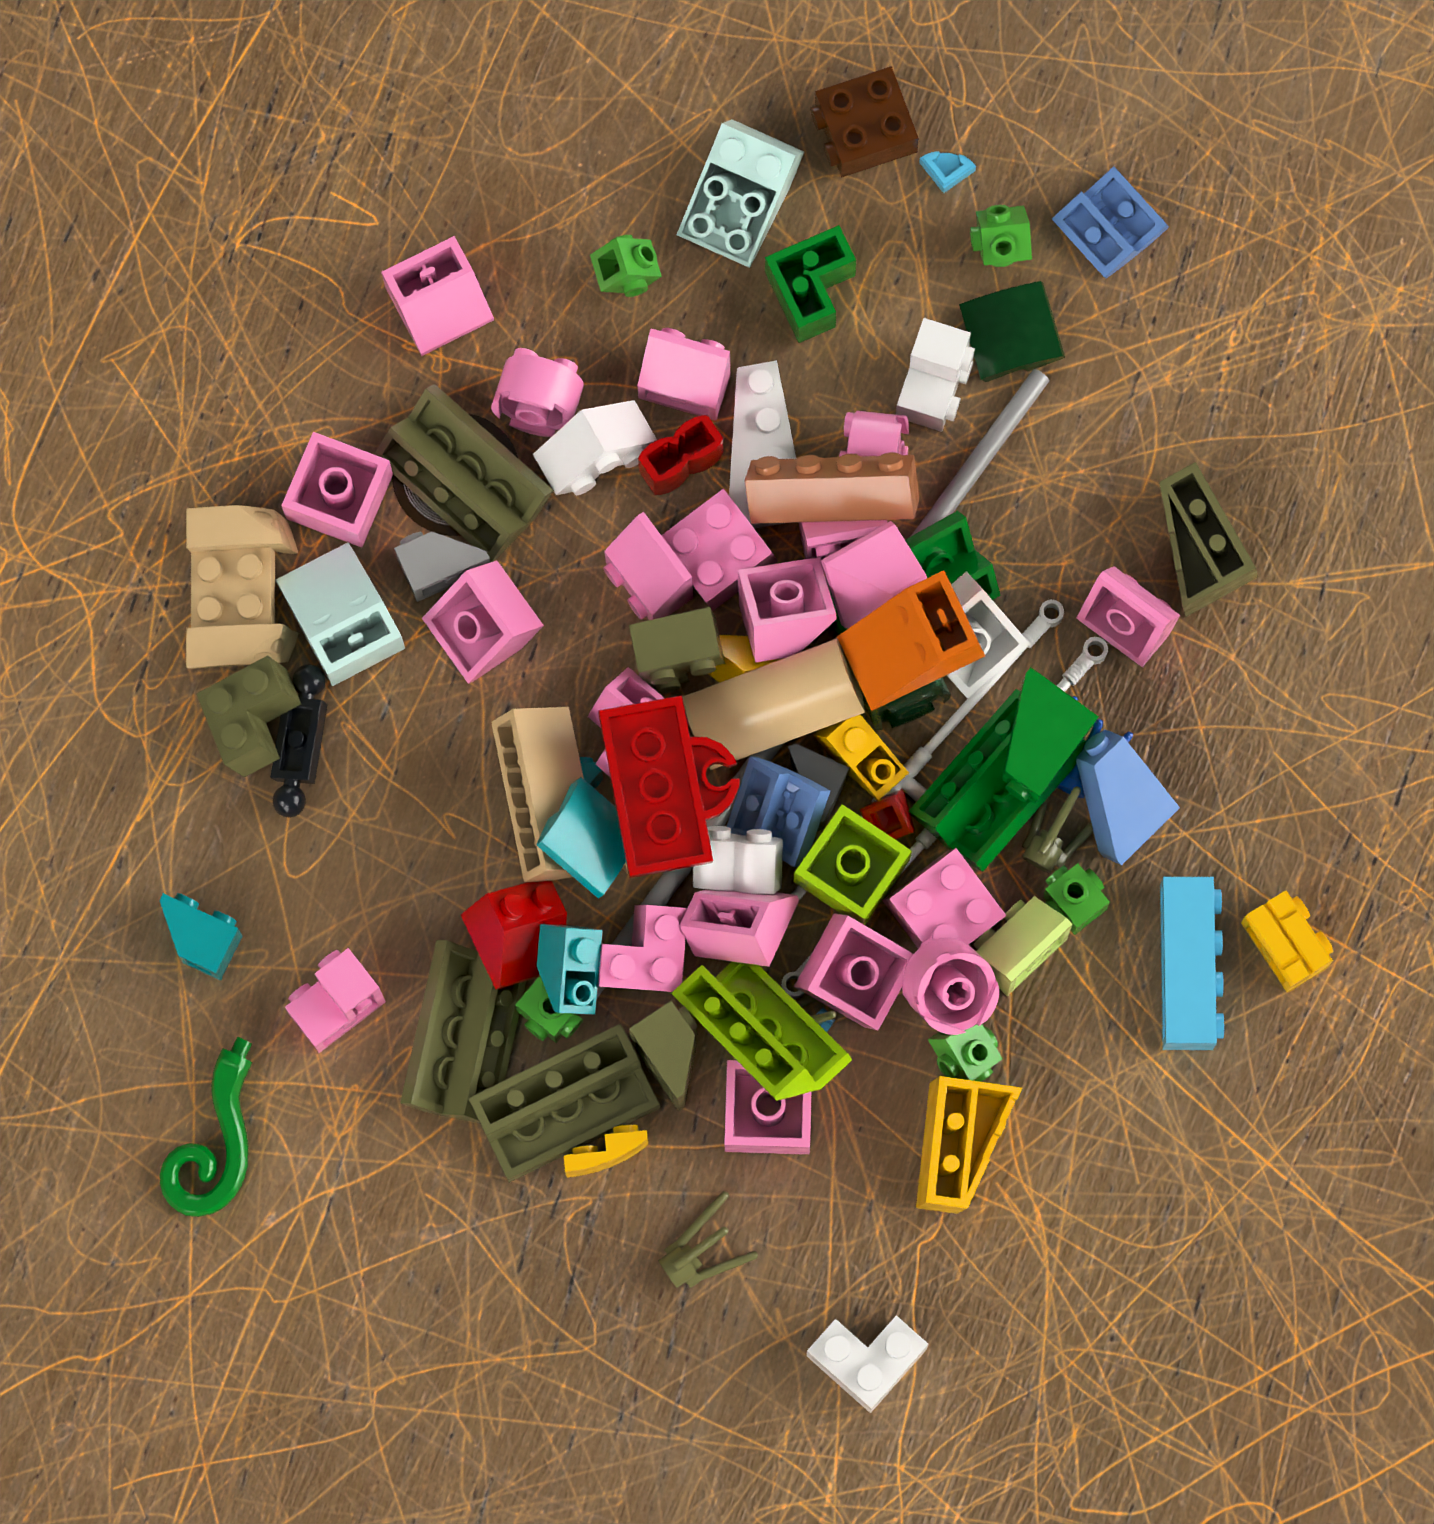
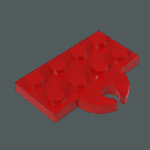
M682 696L599 710L598 715L629 878L713 863L706 821L720 816L732 805L739 789L740 779H731L726 785L717 787L709 783L706 778V771L715 764H720L727 768L735 766L737 762L734 756L722 743L708 737H690Z

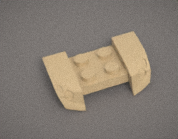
M230 505L186 508V548L191 552V628H186V668L251 665L267 655L278 663L288 662L299 633L291 630L284 624H275V552L298 554L288 521L275 510L259 507Z

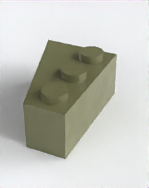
M1196 462L1159 482L1185 617L1258 578L1255 565Z

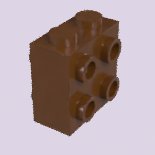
M892 66L815 91V106L810 107L811 116L817 131L824 129L828 142L824 143L823 146L828 163L831 167L837 165L841 178L918 152L919 138Z

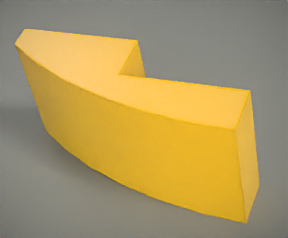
M638 1125L613 1127V1133L605 1134L606 1151L598 1152V1146L593 1145L572 1148L573 1154L564 1155L567 1178L595 1173L629 1159L649 1145L647 1130L639 1131Z

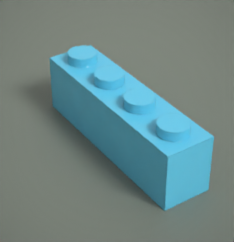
M1163 877L1160 884L1162 1050H1213L1217 1044V1039L1224 1038V1014L1216 1013V997H1223V972H1216L1215 956H1222L1223 950L1222 930H1215V914H1221L1222 892L1221 889H1214V877Z

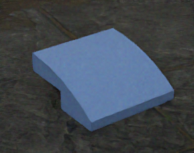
M1114 166L1085 193L1081 191L1052 218L1056 225L1105 279L1127 264L1169 228L1165 221Z
M751 756L727 827L731 828L732 834L746 835L747 831L752 829L771 831L772 837L783 839L782 860L793 867H798L812 847L830 790L787 768L759 757Z

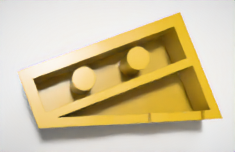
M939 1076L929 1083L916 1208L954 1214L968 1209L990 1161L989 1158L996 1142L1006 1126V1120L1021 1093V1087Z

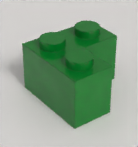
M840 225L765 257V274L798 343L836 327V310L826 289L856 276V258Z

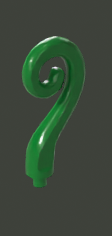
M240 1037L236 1038L230 1051L222 1048L212 1075L211 1096L226 1147V1165L219 1182L212 1190L200 1195L186 1191L179 1182V1170L185 1162L189 1161L198 1164V1176L202 1182L206 1183L214 1179L217 1172V1160L208 1147L201 1144L188 1143L178 1146L168 1154L161 1167L160 1187L162 1195L172 1208L185 1216L201 1217L221 1210L236 1196L246 1176L248 1168V1140L239 1096L244 1080L252 1065L251 1061L245 1059L252 1043Z

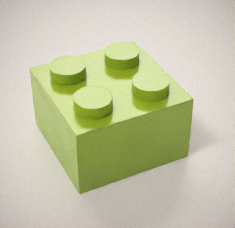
M841 804L794 872L793 882L840 914L848 915L866 925L910 861L912 850Z

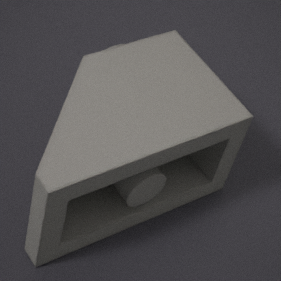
M432 531L424 535L422 532L410 534L400 541L401 545L394 548L397 560L417 602L450 588L466 570L491 563L487 551Z

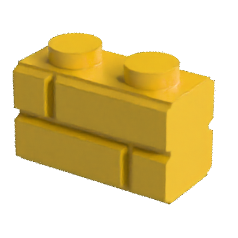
M1286 890L1244 916L1241 924L1288 993L1327 969L1333 961L1330 954L1334 951L1324 933L1321 931L1314 933L1306 919L1310 918V913L1303 901L1298 896L1291 898Z

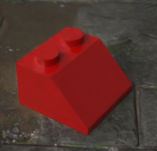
M552 881L526 882L487 893L461 914L495 990L540 976L537 968L540 924L566 925L567 912Z

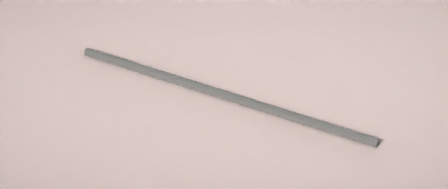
M1037 369L1031 371L911 536L947 517L956 510L1050 380L1045 374ZM784 743L750 755L733 777V779H740L739 788L749 758L756 756L771 762ZM738 791L732 805L720 816L706 821L707 827L724 826L730 818ZM693 867L664 872L640 905L665 906ZM634 914L611 945L632 946ZM605 987L597 988V998L600 996Z

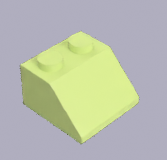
M1035 896L1026 904L1022 900L1015 903L1006 912V917L1004 918L1007 922L997 932L990 928L973 944L977 949L976 952L993 969L999 989L1006 996L1013 992L1068 939L1072 923L1065 916Z

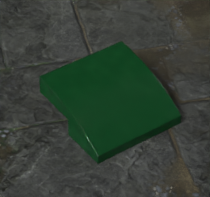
M1042 281L1000 290L959 304L966 330L971 333L970 344L972 348H975L974 358L981 380L984 382H989L1021 369L1029 372L1065 358Z

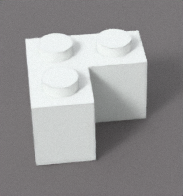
M923 318L911 353L910 368L897 403L896 415L907 416L909 422L940 432L943 431L946 420L954 421L961 398L955 397L958 384L967 383L973 366L972 359L975 348L969 347L970 332Z
M635 400L579 411L535 451L533 456L556 495L573 492L577 496L591 490L596 485L595 479L600 474L621 465H625L626 468L638 465V457L641 452L657 439Z
M897 1315L869 1347L864 1345L835 1319L807 1350V1357L871 1413L927 1350L928 1343Z

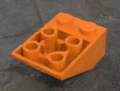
M944 570L904 589L837 636L871 711L985 657L984 651Z

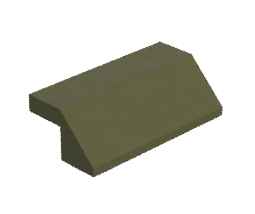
M435 384L424 390L408 418L389 428L374 455L389 460L393 475L472 546L487 551L490 562H494L536 519L554 491Z
M436 940L400 1103L430 1114L480 1124L468 1098L504 1081L506 1078L519 1018L515 1004L524 995L526 981L495 990L478 951L448 940Z
M621 1023L468 1098L509 1183L571 1153L572 1148L585 1146L605 1136V1134L613 1132V1127L627 1125L661 1108Z

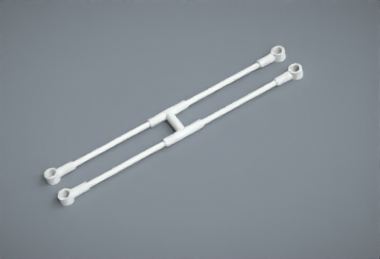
M1050 599L1042 603L1038 617L1022 633L1030 643L1027 648H1032L1035 642L1050 627H1056L1061 623L1064 608L1060 602ZM1054 608L1058 611L1059 616L1056 619H1048L1044 615V610ZM1091 637L1086 640L1081 655L1063 673V679L1057 685L1065 692L1071 685H1076L1094 664H1100L1105 660L1108 652L1105 640L1100 637ZM1098 645L1103 653L1097 657L1092 656L1088 652V647ZM1027 648L969 697L924 747H919L913 756L903 765L909 774L883 797L903 789L914 801H918L927 789L917 782L914 777L932 758L931 754ZM926 828L915 838L916 843L910 848L912 850L910 861L904 870L924 848L928 849L937 839ZM798 886L791 894L797 895L800 900L807 891ZM810 956L795 972L787 973L782 979L781 987L793 999L800 998L804 995V992L800 990L791 992L786 988V983L790 979L798 980Z

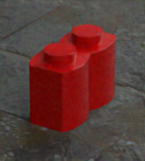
M708 415L694 417L683 423L676 430L673 437H664L649 444L638 457L639 472L654 495L667 494L681 486L689 474L703 472L719 461L724 453L723 437Z

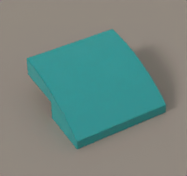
M580 777L570 785L559 811L548 818L536 845L599 899L605 894L626 863L616 807Z

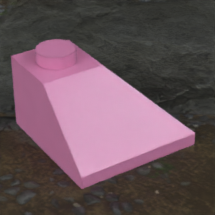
M892 521L821 560L840 623L844 628H850L904 589L927 578L926 573Z

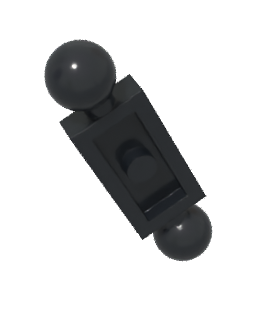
M311 664L299 667L293 675L292 682L298 693L301 705L280 716L275 746L280 759L273 762L270 778L277 782H284L283 786L275 791L272 801L276 812L288 818L299 815L305 807L306 798L304 792L300 789V784H315L328 706L323 700L314 699L324 689L325 675L319 667Z

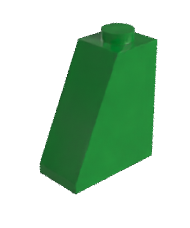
M1031 667L1026 672L1021 683L1002 780L1008 783L1005 788L1014 797L1023 802L1029 799L1036 804L1092 729L1099 716Z

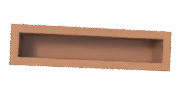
M895 452L885 453L881 456L862 457L857 454H845L840 457L829 458L805 455L797 459H778L774 456H766L758 460H751L744 480L751 524L914 519L919 502L914 455H901Z

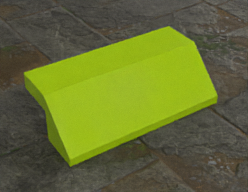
M731 962L716 977L701 965L671 993L776 1101L822 1089L852 1061L849 1054L759 965Z

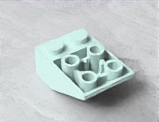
M731 119L722 123L676 235L750 268L790 189L805 152Z
M349 542L276 579V583L332 686L405 649L397 626Z

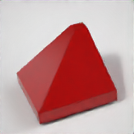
M903 789L897 790L881 798L879 801L876 800L859 809L865 820L894 839L915 831L911 815L908 812L909 807Z

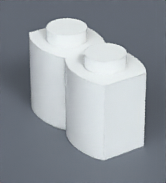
M726 826L707 827L713 863L693 867L694 888L715 891H737L750 894H775L781 889L782 838L772 837V832L764 829L748 830L746 835L732 834L731 828Z

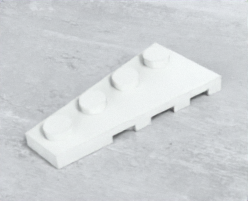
M777 360L737 368L729 496L749 522L750 515L744 480L751 460H758L766 456H774L778 459H796ZM756 523L751 525L755 529L783 523Z

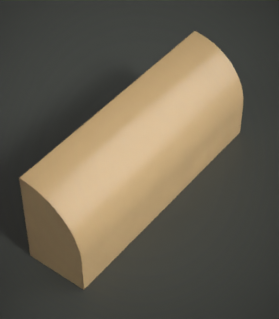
M837 639L683 696L684 708L693 736L708 737L722 743L736 761L865 713L862 690ZM715 764L710 766L709 768L710 770H713L723 765Z
M569 707L512 709L491 723L524 882L552 881L573 877L536 845L548 818L559 811L570 785L580 777L584 779Z

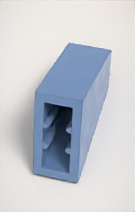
M1104 729L1101 733L1092 736L1086 742L1084 750L1076 757L1098 852L1104 858L1122 865L1180 807L1121 735Z

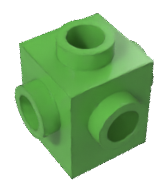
M994 205L986 210L976 211L977 227H970L971 245L973 252L980 251L984 265L1005 267L1016 261L1032 259L1030 222L1024 205L1015 207Z
M632 235L618 236L590 254L601 292L624 293L626 297H634L645 293L648 290V285L662 277L656 253L649 239H634Z
M1077 863L1068 870L1064 865L1045 881L1049 885L1045 888L1043 898L1046 900L1045 904L1065 916L1072 923L1070 931L1074 935L1108 909L1110 901L1101 891L1104 889V885L1090 868L1084 871ZM1068 894H1075L1079 898H1072Z
M541 976L535 980L515 1004L517 1012L528 1020L524 1024L526 1029L541 1041H544L546 1037H549L555 1043L562 1036L568 1039L583 1022L580 1014L546 1013L548 1009L553 1007Z
M976 1024L965 1030V1033L958 1035L937 1032L928 1039L938 1056L936 1060L937 1065L945 1077L981 1082L993 1073L991 1067L1003 1059L997 1050L998 1042L996 1037L983 1024L980 1026Z

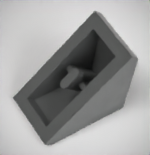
M798 744L788 746V758L793 771L830 790L817 831L823 830L849 778V767Z

